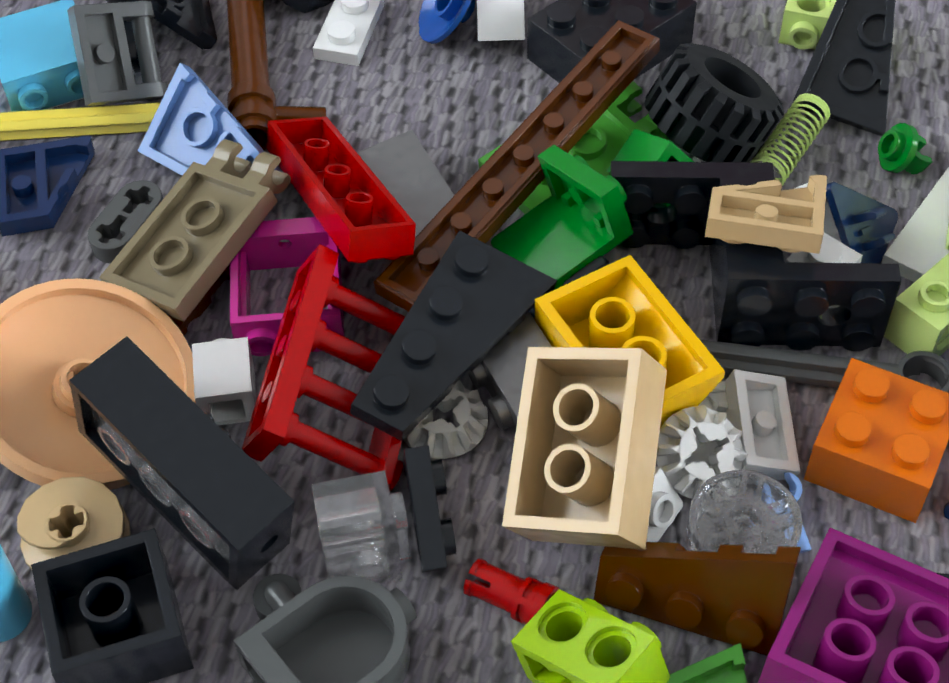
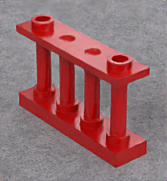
M319 244L296 272L242 450L249 457L262 462L278 445L283 447L287 446L288 443L296 445L361 474L362 478L355 503L369 505L384 491L390 492L397 484L403 468V462L398 459L402 440L400 441L374 427L367 452L300 422L299 414L294 413L293 410L297 398L305 395L362 421L350 414L351 404L357 394L313 374V367L307 365L310 352L317 348L368 373L372 372L382 354L327 329L326 321L320 319L323 308L330 304L395 335L406 316L339 285V278L333 275L339 253Z

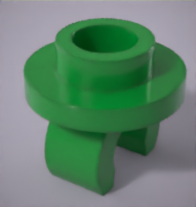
M906 123L896 124L885 132L879 141L878 155L881 167L892 173L906 170L914 175L923 172L932 163V158L919 153L927 144L926 139L918 135L915 127Z

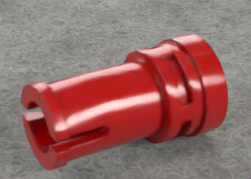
M479 558L473 563L468 573L488 581L490 585L477 579L475 581L465 579L463 591L467 596L476 597L509 612L513 620L526 625L555 594L559 587L548 582H541L530 576L523 579Z

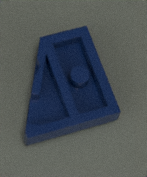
M90 135L0 149V233L2 237L54 228L95 155Z

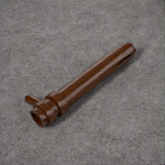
M227 0L231 90L227 97L228 110L265 151L267 149L268 121L326 117V107L276 106L275 94L270 88L264 1Z

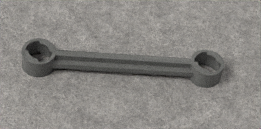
M699 339L725 370V374L729 375L734 369L785 377L786 382L838 388L851 358ZM928 351L911 352L905 355L899 364L857 359L906 378L912 375H920V372L928 374L940 384V390L949 393V363L935 353Z

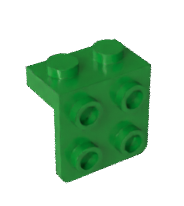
M553 144L538 155L551 196L494 236L491 240V246L556 279L555 289H557L576 272L598 257L605 255L631 236L633 230L624 205L627 201V196L621 184L610 175L603 176L592 169L581 156H572Z

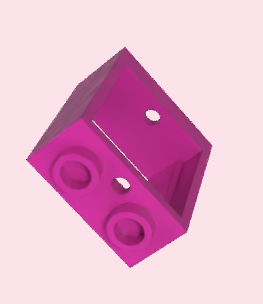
M316 217L262 221L230 262V326L233 339L248 337L251 355H271L284 314L251 315V270L301 267L316 247L321 244L339 253L333 275L339 278V285H342L340 250ZM329 304L328 309H323L320 319L326 321L327 329L345 337L343 311ZM316 348L313 352H319L321 350Z

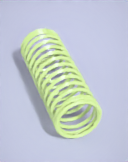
M805 93L799 95L750 163H760L759 161H762V163H773V166L779 170L778 173L781 175V178H775V180H779L783 186L790 173L793 172V169L801 160V157L804 156L824 124L829 120L830 109L827 103L814 94ZM806 101L816 104L822 109L824 113V119L821 113L814 107L807 104L799 103ZM798 107H807L812 109L814 112L818 114V116L820 117V121H818L817 118L810 112L799 109ZM801 112H802V113H805V114H807V115H809L810 117H812V118L814 119L813 122H814L815 124H813L811 121H809V119L805 118V117L801 114ZM796 118H798L800 121H805L809 123L812 129H809L803 123L798 122ZM792 123L802 126L808 134H804L801 130L794 127ZM788 128L800 133L805 140L800 139L798 136L791 133L788 130ZM785 134L793 136L801 145H797L788 139ZM781 139L791 143L797 151L783 144ZM777 145L785 147L792 153L793 156L786 154L783 150H780ZM773 150L783 154L789 161H785L777 156ZM774 158H777L779 161H781L785 167H783L782 164Z

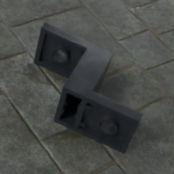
M611 161L610 176L614 177L621 184L626 193L627 201L624 205L633 230V234L620 243L622 246L639 248L644 245H673L680 249H690L697 245H709L717 342L757 347L760 345H786L798 351L809 350L815 346H843V348L849 351H863L870 347L881 346L901 285L899 264L784 262L783 251L776 247L749 243L730 244L721 239L705 237L712 188L736 184L748 186L761 181L775 180L773 163ZM657 203L671 204L670 206L665 208L652 207L654 204ZM834 305H839V306H840V307H837V308H829V306H834Z

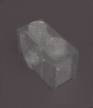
M385 470L311 484L328 578L357 576L372 580L380 585L402 582L400 561L411 559L406 530L408 529V522L402 492L390 494Z

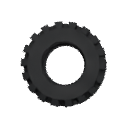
M694 43L680 44L676 48L646 95L644 102L652 121L671 141L691 155L706 162H751L784 115V108L779 97L759 74L725 52Z

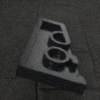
M836 0L793 103L801 94H814L827 103L830 109L829 118L883 136L886 132L896 0ZM806 101L799 103L814 107L824 116L822 109L816 104ZM800 107V108H802V109H805V110L814 112V111H813L812 109H810V108Z

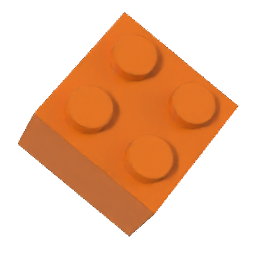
M851 358L813 445L804 480L916 523L949 440V393Z

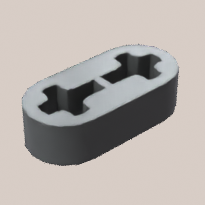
M146 180L133 181L122 187L88 230V240L92 252L97 259L105 263H111L163 200V195L158 185ZM149 200L150 204H145L144 202ZM135 203L138 206L133 210L132 205ZM121 232L122 239H115ZM105 238L111 239L108 243H104Z

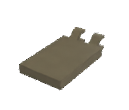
M227 139L222 140L215 148L213 156L206 165L196 162L191 164L101 274L99 279L140 294L158 306L168 316L184 322L278 201L274 194L283 192L289 185L290 175L275 170L281 162L280 157L263 151L256 156L252 163L251 161L236 157L243 149L241 144Z

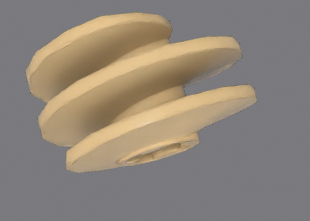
M85 477L60 478L41 486L24 501L17 516V532L21 537L20 547L25 562L31 570V564L131 535L129 518L116 495L103 483Z

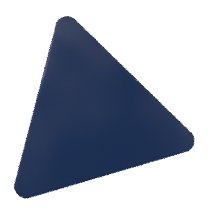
M836 182L828 183L826 197L841 243L863 255L861 263L881 264L889 242L895 239L893 231L898 221L897 211Z

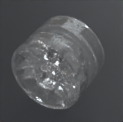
M749 470L723 472L704 482L694 494L690 505L683 547L687 551L718 552L720 544L744 545L745 553L776 554L778 546H798L803 525L801 510L791 492L780 482L765 474Z

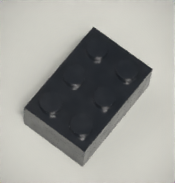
M557 0L528 18L527 59L560 83L609 29L620 20L660 38V51L638 74L637 77L670 57L680 44L686 45V43L692 42L697 2L695 0Z

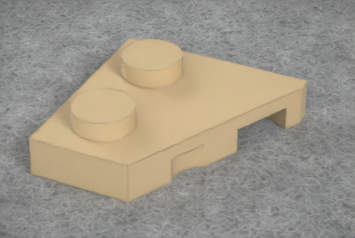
M809 176L807 187L781 190L782 184L779 180L761 181L748 186L736 184L713 187L705 237L721 239L730 244L749 243L776 247L790 253L803 251L819 254L824 235L827 176Z

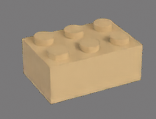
M528 347L502 527L532 541L645 550L667 369L642 348Z

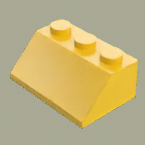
M631 255L535 299V321L552 347L642 348L667 369L660 429L664 422L677 411L698 406L724 378L725 370Z

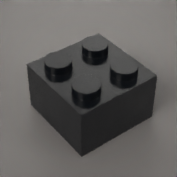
M155 528L31 564L51 673L56 683H149L194 669L169 566Z

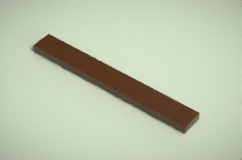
M618 20L415 237L414 254L401 256L393 260L373 282L376 294L409 312L459 230L486 244L545 179L538 155L553 144L568 153L660 51V38Z

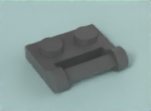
M151 1L73 5L67 10L85 106L163 99L168 84L167 82H162L150 20L155 17ZM124 21L131 22L143 82L141 84H135Z

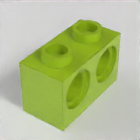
M561 589L555 592L511 640L527 678L533 683H667L671 678L661 652V642L651 629L636 621L629 624L609 614L595 600L590 598L581 600Z

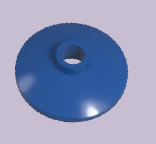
M423 0L418 21L421 38L430 44L443 41L456 29L460 22L464 23L470 18L475 8V0Z

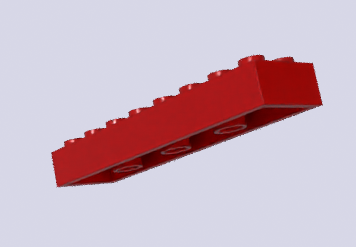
M327 116L268 121V152L280 157L279 167L284 173L290 175V182L348 262L365 263L368 260L380 258L395 260L401 256L414 254L416 223Z

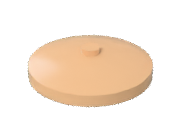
M75 278L44 282L24 289L1 303L0 463L13 473L40 486L67 477L89 478L103 483L109 490L129 485L130 483L79 432L69 380L127 336L196 404L192 351L177 325L164 311L140 294L116 284L94 279Z

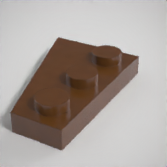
M646 542L645 550L605 546L600 556L593 600L600 604L731 645L741 643L744 649L768 656L781 628L801 547L778 546L776 554L745 553L744 545L720 544L718 552L687 551L679 543Z

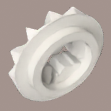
M459 380L452 387L451 392L435 407V409L438 408L444 413L453 409L454 425L451 422L447 423L442 418L433 422L432 410L404 438V441L410 448L429 445L430 458L436 459L454 458L471 451L483 439L488 426L487 407L481 401L478 390L470 391L466 389Z
M706 405L688 407L677 411L664 422L660 429L656 458L657 466L662 469L674 490L684 497L695 500H707L725 495L726 491L742 478L740 475L742 462L748 456L743 451L740 440L743 431L731 424L727 419V413L706 408ZM696 437L701 443L717 442L718 447L714 448L715 451L708 456L711 464L710 467L705 461L696 463L694 461L685 463L684 461L698 448L695 441Z

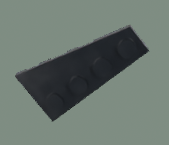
M459 230L352 402L350 414L401 441L451 392L452 387L469 370L473 371L487 357L489 350L506 334L509 335L524 320L525 315L535 306L536 298L555 289L557 280Z

